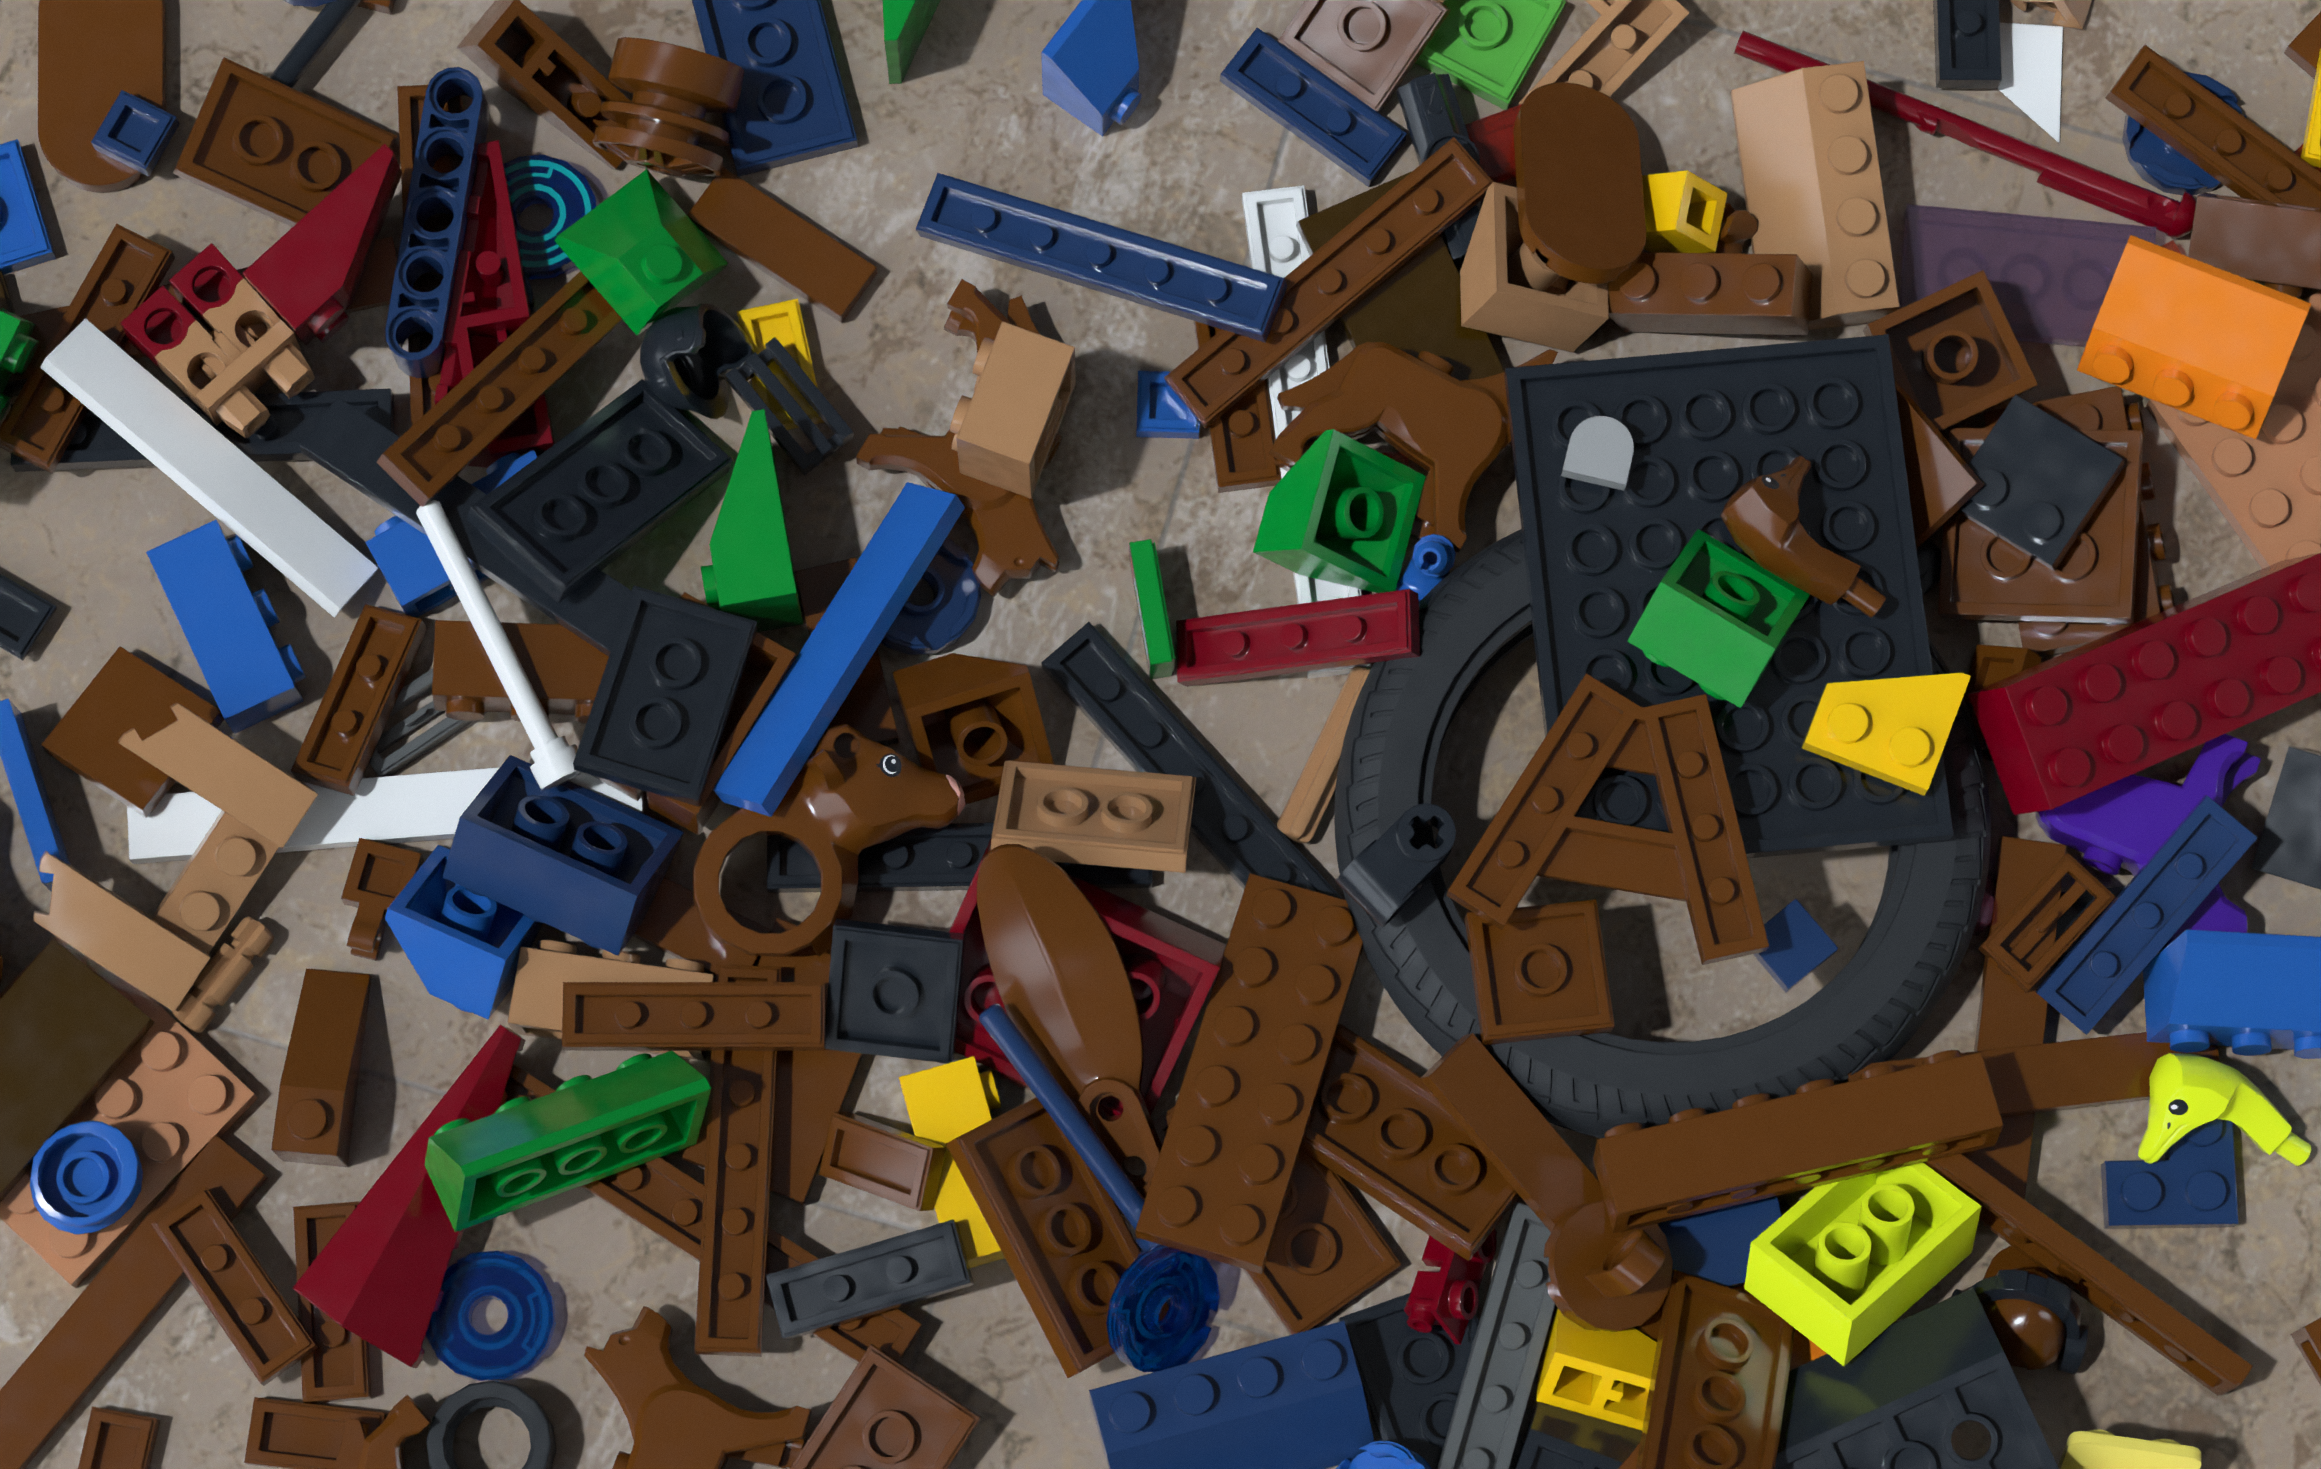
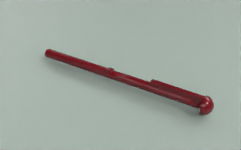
M1744 30L1734 51V54L1783 73L1801 68L1830 65ZM1867 79L1870 106L1872 108L1910 122L1922 132L1932 136L1935 131L1973 148L2040 174L2037 179L2039 184L2164 232L2168 237H2182L2192 231L2196 199L2186 191H2184L2179 202Z

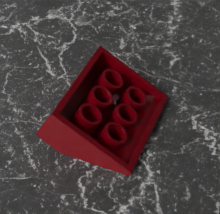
M990 839L949 932L966 934L955 1052L967 1058L974 1056L976 1062L1025 1083L979 1021V1015L994 1003L1000 1004L1007 1013L989 963L977 905L978 873L984 856L991 851ZM1068 874L1088 897L1107 925L1129 975L1138 1006L1143 1035L1144 1064L1141 1092L1151 1116L1220 969L1226 944ZM1106 1096L1101 1099V1106L1107 1114L1119 1115L1123 1113V1104L1117 1097Z

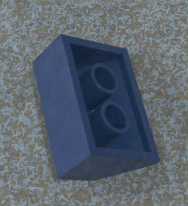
M509 755L460 816L443 878L465 887L475 895L488 897L517 910L533 921L546 923L577 937L591 947L603 949L619 956L642 924L681 843L684 832L571 781H566L556 787L541 791L530 769L533 764Z

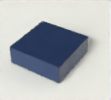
M121 90L92 139L91 144L95 150L150 176L180 123L176 116Z
M1794 899L1764 924L1769 948L1765 952L1753 955L1787 993L1836 953L1838 947L1799 901Z

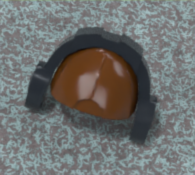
M2013 1246L2001 1250L1992 1259L1983 1280L1977 1282L1969 1289L1974 1288L2009 1364L2015 1367L2027 1368V1370L2044 1369L2055 1362L2059 1356L2057 1369L2075 1375L2086 1351L2089 1326L2081 1324V1312L2077 1303L2071 1297L2072 1290ZM1955 1289L1951 1297L1964 1291Z

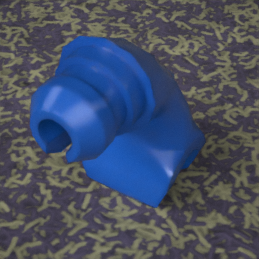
M1431 534L1422 537L1414 546L1412 559L1404 574L1398 580L1395 591L1410 589L1418 593L1420 602L1431 589L1449 574L1450 569L1454 566L1456 553L1453 544L1441 535Z

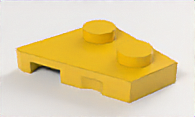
M1964 673L1827 683L1802 749L1924 796L1931 784L1971 676Z

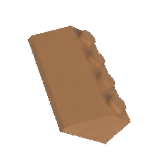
M1864 61L1801 68L1731 90L1730 96L1746 209L1757 221V232L1751 238L1753 254H1797L1812 272L1808 330L1871 323L1895 312L1899 308V300Z

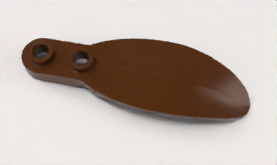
M1020 844L997 846L984 856L980 865L977 880V905L986 952L1002 1002L1010 1019L1145 1199L1162 1145L1141 1092L1144 1064L1143 1035L1136 998L1122 956L1107 925L1096 908L1060 866L1045 855ZM1106 1096L1117 1097L1123 1104V1113L1119 1115L1107 1114L1101 1106V1099ZM1129 1156L1140 1157L1145 1162L1147 1171L1142 1175H1133L1125 1168L1124 1160Z

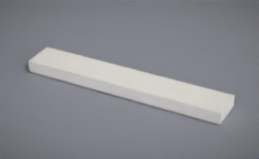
M86 318L44 359L40 367L334 618L377 571L378 567Z

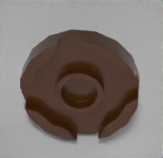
M1604 1200L1574 1207L1555 1224L1545 1243L1544 1258L1549 1257L1548 1272L1551 1282L1546 1283L1549 1296L1564 1317L1583 1329L1617 1332L1642 1325L1660 1309L1671 1287L1673 1260L1667 1238L1657 1223L1613 1233Z

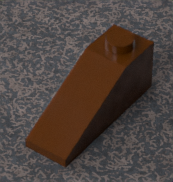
M495 0L457 48L501 88L608 167L617 169L623 159L596 147L593 144L596 127H626L602 116L600 112L602 102L632 101L520 0Z
M306 969L280 1082L271 1150L282 1161L348 1167L372 976L369 974Z

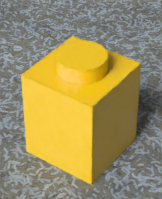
M1688 170L1642 175L1646 221V243L1644 249L1650 253L1716 252L1727 192Z

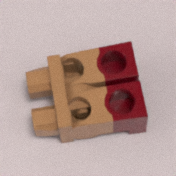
M211 243L169 280L178 300L211 330L210 333L202 327L164 286L160 287L127 316L120 325L129 342L146 358H149L194 404L203 410L204 414L216 426L223 421L243 437L249 438L270 417L268 409L253 395L254 392L271 379L290 399L298 395L315 377L301 354V349L294 332L279 319L268 304L214 244Z

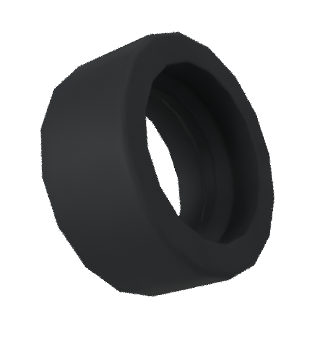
M494 1380L468 1384L448 1396L432 1418L426 1440L429 1465L431 1469H460L454 1459L453 1441L455 1433L465 1417L480 1408L496 1406L508 1409L522 1419L529 1431L531 1444L527 1462L522 1469H552L556 1454L554 1427L542 1406L518 1386Z

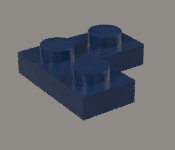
M2216 1119L2194 1128L2167 1150L2165 1160H2159L2152 1164H2148L2145 1161H2105L2101 1164L2104 1229L2235 1227L2239 1224L2233 1122Z

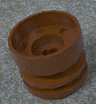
M618 38L608 79L617 87L632 93L633 98L632 102H602L600 110L602 116L626 127H596L593 144L604 151L617 155L630 165L649 171L680 177L690 174L710 177L720 176L724 163L723 157L698 146L699 144L719 147L728 146L729 133L705 121L706 113L725 114L736 112L745 70L730 61L694 49L643 38Z

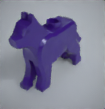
M2223 734L2204 744L2182 786L2148 777L2130 775L2052 810L2035 812L2039 827L2042 828L2050 839L2083 852L2082 862L2087 866L2111 875H2117L2120 868L2131 871L2133 876H2135L2205 795H2208L2222 807L2227 797L2236 787L2254 776L2261 758L2245 752L2248 742L2228 734ZM2218 883L2164 945V949L2186 929L2247 933L2246 913L2243 909L2227 900Z

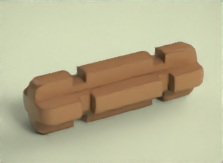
M249 916L243 918L231 934L234 938L230 945L224 943L193 983L196 988L192 994L187 992L175 1012L172 1011L174 1017L191 1031L200 1033L207 1027L216 1015L212 1011L217 1004L223 1006L254 967L250 961L255 955L261 958L274 940L272 932L256 919Z

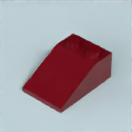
M386 144L382 145L243 272L252 288L306 346L315 337L321 343L327 341L349 320V316L344 311L354 301L402 176V171L396 157Z

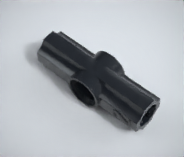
M1427 74L1414 78L1411 82L1398 87L1397 97L1419 165L1455 137L1480 166L1479 151L1469 139L1449 74ZM1484 198L1441 233L1454 265L1463 264Z

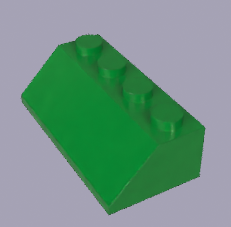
M672 1050L655 1057L647 1053L639 1054L622 1062L613 1072L593 1079L590 1075L577 1076L561 1084L554 1093L534 1100L527 1096L518 1097L506 1102L496 1110L495 1114L473 1122L468 1118H461L443 1125L435 1132L434 1136L429 1137L424 1165L454 1231L457 1232L697 1144L711 1087L705 1076Z

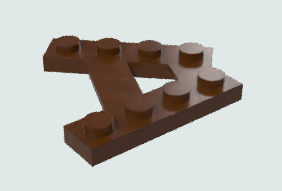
M1586 673L1448 889L1446 896L1503 930L1536 876L1686 902L1702 965L1767 951L1769 943L1706 694L1642 708ZM1605 767L1647 774L1656 778L1669 833L1575 817Z

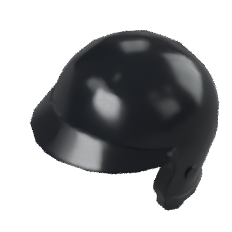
M713 304L674 307L659 315L646 331L640 348V364L645 382L651 392L661 401L677 409L691 410L710 419H718L726 414L729 405L725 374L735 367L739 369L746 363L745 359L754 353V347L748 341L745 332L739 324L719 307Z

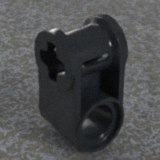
M1428 803L1414 805L1378 840L1370 843L1344 869L1335 882L1381 927H1384L1415 897L1423 887L1422 884L1450 855L1456 836L1453 819L1446 810L1438 805ZM1415 825L1423 831L1431 825L1436 827L1438 834L1435 843L1438 848L1435 850L1428 844L1423 845L1419 850L1411 845L1415 833L1412 826Z

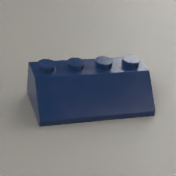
M1344 1321L1089 1390V1399L1108 1469H1330L1339 1466L1345 1458L1352 1461L1358 1454L1364 1452L1359 1448L1374 1442L1363 1386Z

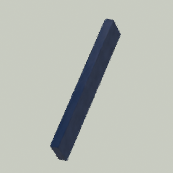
M937 173L916 226V231L920 237L1265 343L1287 288L1285 279L1279 276Z

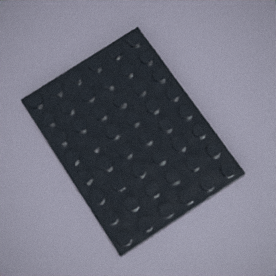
M1889 334L1506 368L1504 379L1545 737L1586 673L1642 708L1706 694L1747 859L1950 840L1954 834L1943 752L1929 789L1923 796L1802 749L1827 683L1933 675ZM1595 416H1607L1618 420L1629 430L1634 443V452L1624 491L1561 476L1570 437L1574 429L1582 421ZM1802 455L1811 462V468L1804 478L1799 495V521L1808 535L1821 547L1860 565L1861 567L1856 576L1886 596V599L1878 612L1870 618L1842 597L1832 605H1829L1810 595L1742 707L1739 708L1727 700L1711 697L1701 689L1697 682L1677 670L1652 662L1644 655L1641 649L1627 641L1661 580L1697 529L1754 561L1732 538L1721 517L1724 506L1737 490L1748 481L1759 476L1775 473L1793 459ZM1605 767L1575 817L1669 833L1656 778L1647 774Z

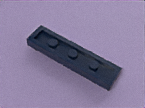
M2205 795L2035 992L2087 1035L2258 837L2208 795Z

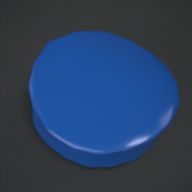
M99 1121L75 1123L53 1134L43 1143L34 1156L30 1178L33 1203L43 1219L59 1230L76 1235L97 1232L118 1221L132 1208L141 1192L143 1169L138 1151L133 1147L132 1142L117 1128Z

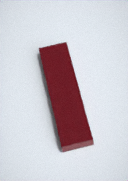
M1406 589L1176 620L1177 682L1189 687L1420 657L1418 593Z

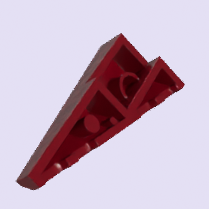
M499 140L480 143L477 148L478 161L472 196L469 195L467 206L468 219L463 248L459 253L444 340L445 353L440 383L436 387L435 404L532 316L504 158ZM545 393L468 466L488 468L503 456L511 453H519L520 456H523L534 450L538 457L556 444L547 394Z
M501 1024L292 1288L340 1326L412 1368H417L423 1360L425 1350L422 1348L429 1322L432 1313L439 1310L444 1295L440 1288L451 1254L454 1249L459 1248L465 1230L454 1231L424 1165L429 1137L434 1136L440 1127L451 1121L468 1118L473 1122L495 1114L496 1110L506 1103L508 1094L504 1090L516 1053L523 1050L526 1040Z

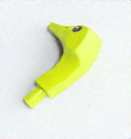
M2168 1053L2157 1059L2149 1077L2148 1125L2138 1150L2139 1158L2146 1163L2158 1162L2172 1145L2194 1128L2216 1119L2235 1123L2263 1152L2268 1155L2276 1152L2295 1166L2302 1165L2310 1156L2311 1145L2291 1132L2292 1127L2287 1119L2264 1093L2237 1069L2196 1054Z

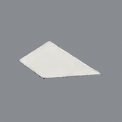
M2000 22L2002 81L1998 90L2059 143L2063 27Z

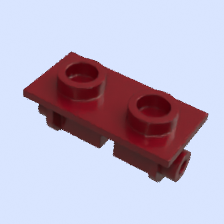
M1495 1229L1470 1261H1467L1429 1235L1422 1261L1426 1266L1441 1268L1440 1272H1417L1409 1299L1404 1308L1405 1313L1409 1316L1407 1324L1410 1328L1428 1333L1432 1331L1434 1325H1441L1453 1342L1461 1345L1468 1322L1474 1317L1478 1308V1290L1486 1265L1491 1262L1496 1252L1497 1231Z

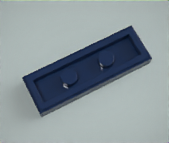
M1258 27L1220 74L1221 83L1368 187L1371 186L1406 141V132Z

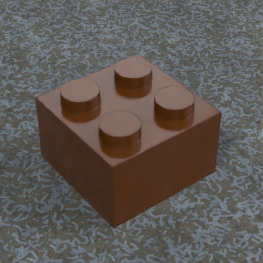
M1984 270L1867 324L1863 329L1865 336L1889 334L1894 379L1939 432L2012 399L2015 394L2019 396L2038 385Z

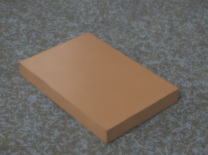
M1005 761L991 838V850L1004 844H1020L1045 855L1053 862L1185 873L1195 799L1196 777Z

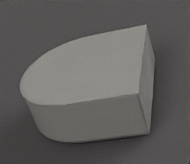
M1595 416L1582 421L1574 429L1570 437L1561 476L1624 491L1634 452V443L1629 430L1618 420L1607 416Z

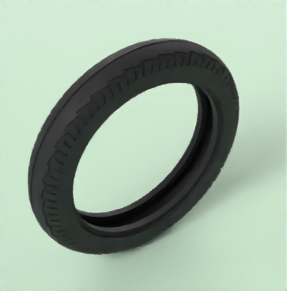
M1522 529L1500 539L1468 559L1431 589L1419 602L1420 657L1375 662L1353 708L1338 765L1334 823L1337 862L1340 874L1370 843L1378 840L1407 810L1414 805L1431 804L1437 756L1446 732L1461 705L1481 679L1500 660L1523 642L1534 637ZM1928 637L1933 675L1950 674L1951 672ZM1964 698L1961 701L1943 749L1954 835L1950 840L1889 846L1886 878L1872 924L1856 954L1836 977L1810 999L1781 1017L1753 1029L1721 1038L1694 1042H1654L1629 1039L1603 1032L1483 1045L1549 1123L1586 1135L1605 1138L1604 1134L1606 1131L1622 1124L1638 1122L1643 1124L1644 1129L1669 1123L1668 1119L1672 1115L1684 1110L1705 1108L1707 1114L1733 1109L1732 1104L1741 1098L1760 1093L1769 1094L1771 1100L1794 1095L1798 1087L1815 1080L1832 1079L1835 1085L1847 1083L1849 1072L1852 1071L1851 1075L1871 1063L1889 1061L1900 1051L1933 1012L1958 971L1978 921L1987 882L1991 845L1989 790L1980 743ZM1415 825L1412 826L1415 833L1411 845L1419 850L1423 845L1428 844L1436 850L1432 825L1424 831ZM1440 867L1422 884L1423 887L1415 897L1384 927H1381L1343 890L1350 914L1363 941L1364 952L1372 968L1395 1005L1413 1028L1441 1056L1464 1035L1473 1033L1481 1042L1466 926L1459 917L1452 899L1446 896L1447 888Z

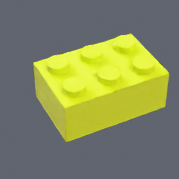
M1923 1162L1814 1187L1751 1242L1744 1289L1842 1366H1845L1972 1253L1982 1206Z

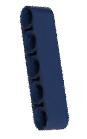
M460 67L446 68L438 72L430 80L426 90L385 328L386 341L398 367L405 374L415 378H429L442 370L445 353L444 340L459 253L463 248L468 219L467 206L469 195L472 196L478 161L477 148L478 144L486 143L490 119L489 106L478 78L469 70ZM465 95L473 99L469 108L461 113L452 114L443 110L445 104L455 96ZM456 154L463 157L461 165L454 171L441 173L433 169L435 162L444 155ZM446 213L453 216L451 224L443 231L429 232L423 229L425 221L434 214ZM435 272L443 276L441 284L430 292H419L413 289L417 278L425 273ZM416 332H427L433 335L431 344L423 351L411 353L402 348L405 340Z

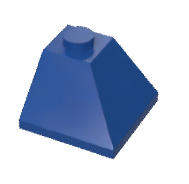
M1081 0L1041 52L1043 95L1102 137L1114 121L1120 125L1124 124L1135 111L1142 97V94L1138 92L1139 61L1131 0Z
M437 845L387 908L385 920L429 994L453 1004L462 1011L474 1013L489 1020L515 983L520 948L532 947L543 923L533 921L523 913L488 897L475 895L465 887L443 878L450 849Z

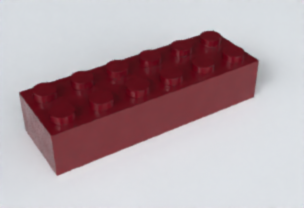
M2321 553L2280 561L1968 694L2013 814L2052 810L2321 692Z

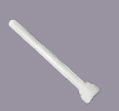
M432 500L424 507L420 506L416 514L535 748L530 752L534 761L530 769L541 791L551 789L582 773L574 770L573 767L578 747L576 744L569 746L565 736H557L440 502Z

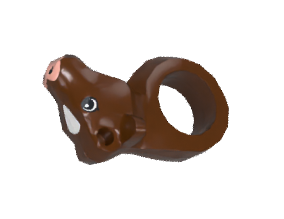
M847 724L828 727L772 817L741 808L732 813L717 828L711 831L704 841L693 867V901L706 930L720 945L724 942L751 956L784 957L811 946L820 957L832 945L833 925L836 919L850 920L852 917L858 885V855L863 849L893 839L912 829L920 827L940 829L948 826L959 817L965 806L964 792L960 783L952 776L922 768L893 749L866 738L855 728ZM759 835H780L799 843L813 857L820 874V896L814 911L799 926L782 933H758L741 926L726 911L719 894V875L726 858L741 843Z

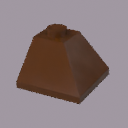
M951 653L892 672L920 767L935 773L949 775L956 779L964 792L965 805L999 795L1005 761L1054 764L1031 676L1026 665Z

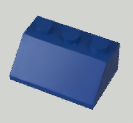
M2186 929L2144 968L2143 982L2147 1042L2170 1043L2171 1050L2185 1053L2203 1051L2208 1049L2210 1045L2232 1046L2234 1054L2243 1056L2262 1055L2270 1052L2272 1049L2294 1050V1055L2298 1058H2321V937Z

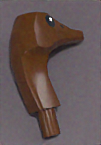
M1801 455L1793 459L1775 473L1759 476L1748 481L1727 501L1721 513L1725 525L1735 543L1762 568L1829 605H1832L1842 597L1870 618L1881 608L1886 596L1856 576L1861 566L1821 547L1808 535L1799 521V495L1804 478L1811 468V462L1805 459L1804 456Z

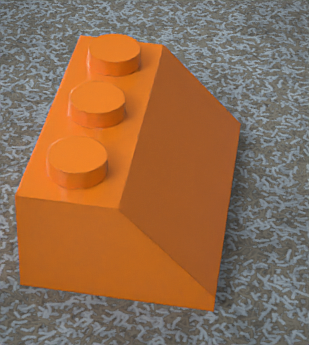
M2130 235L2091 330L2077 371L2256 439L2307 317L2311 303Z

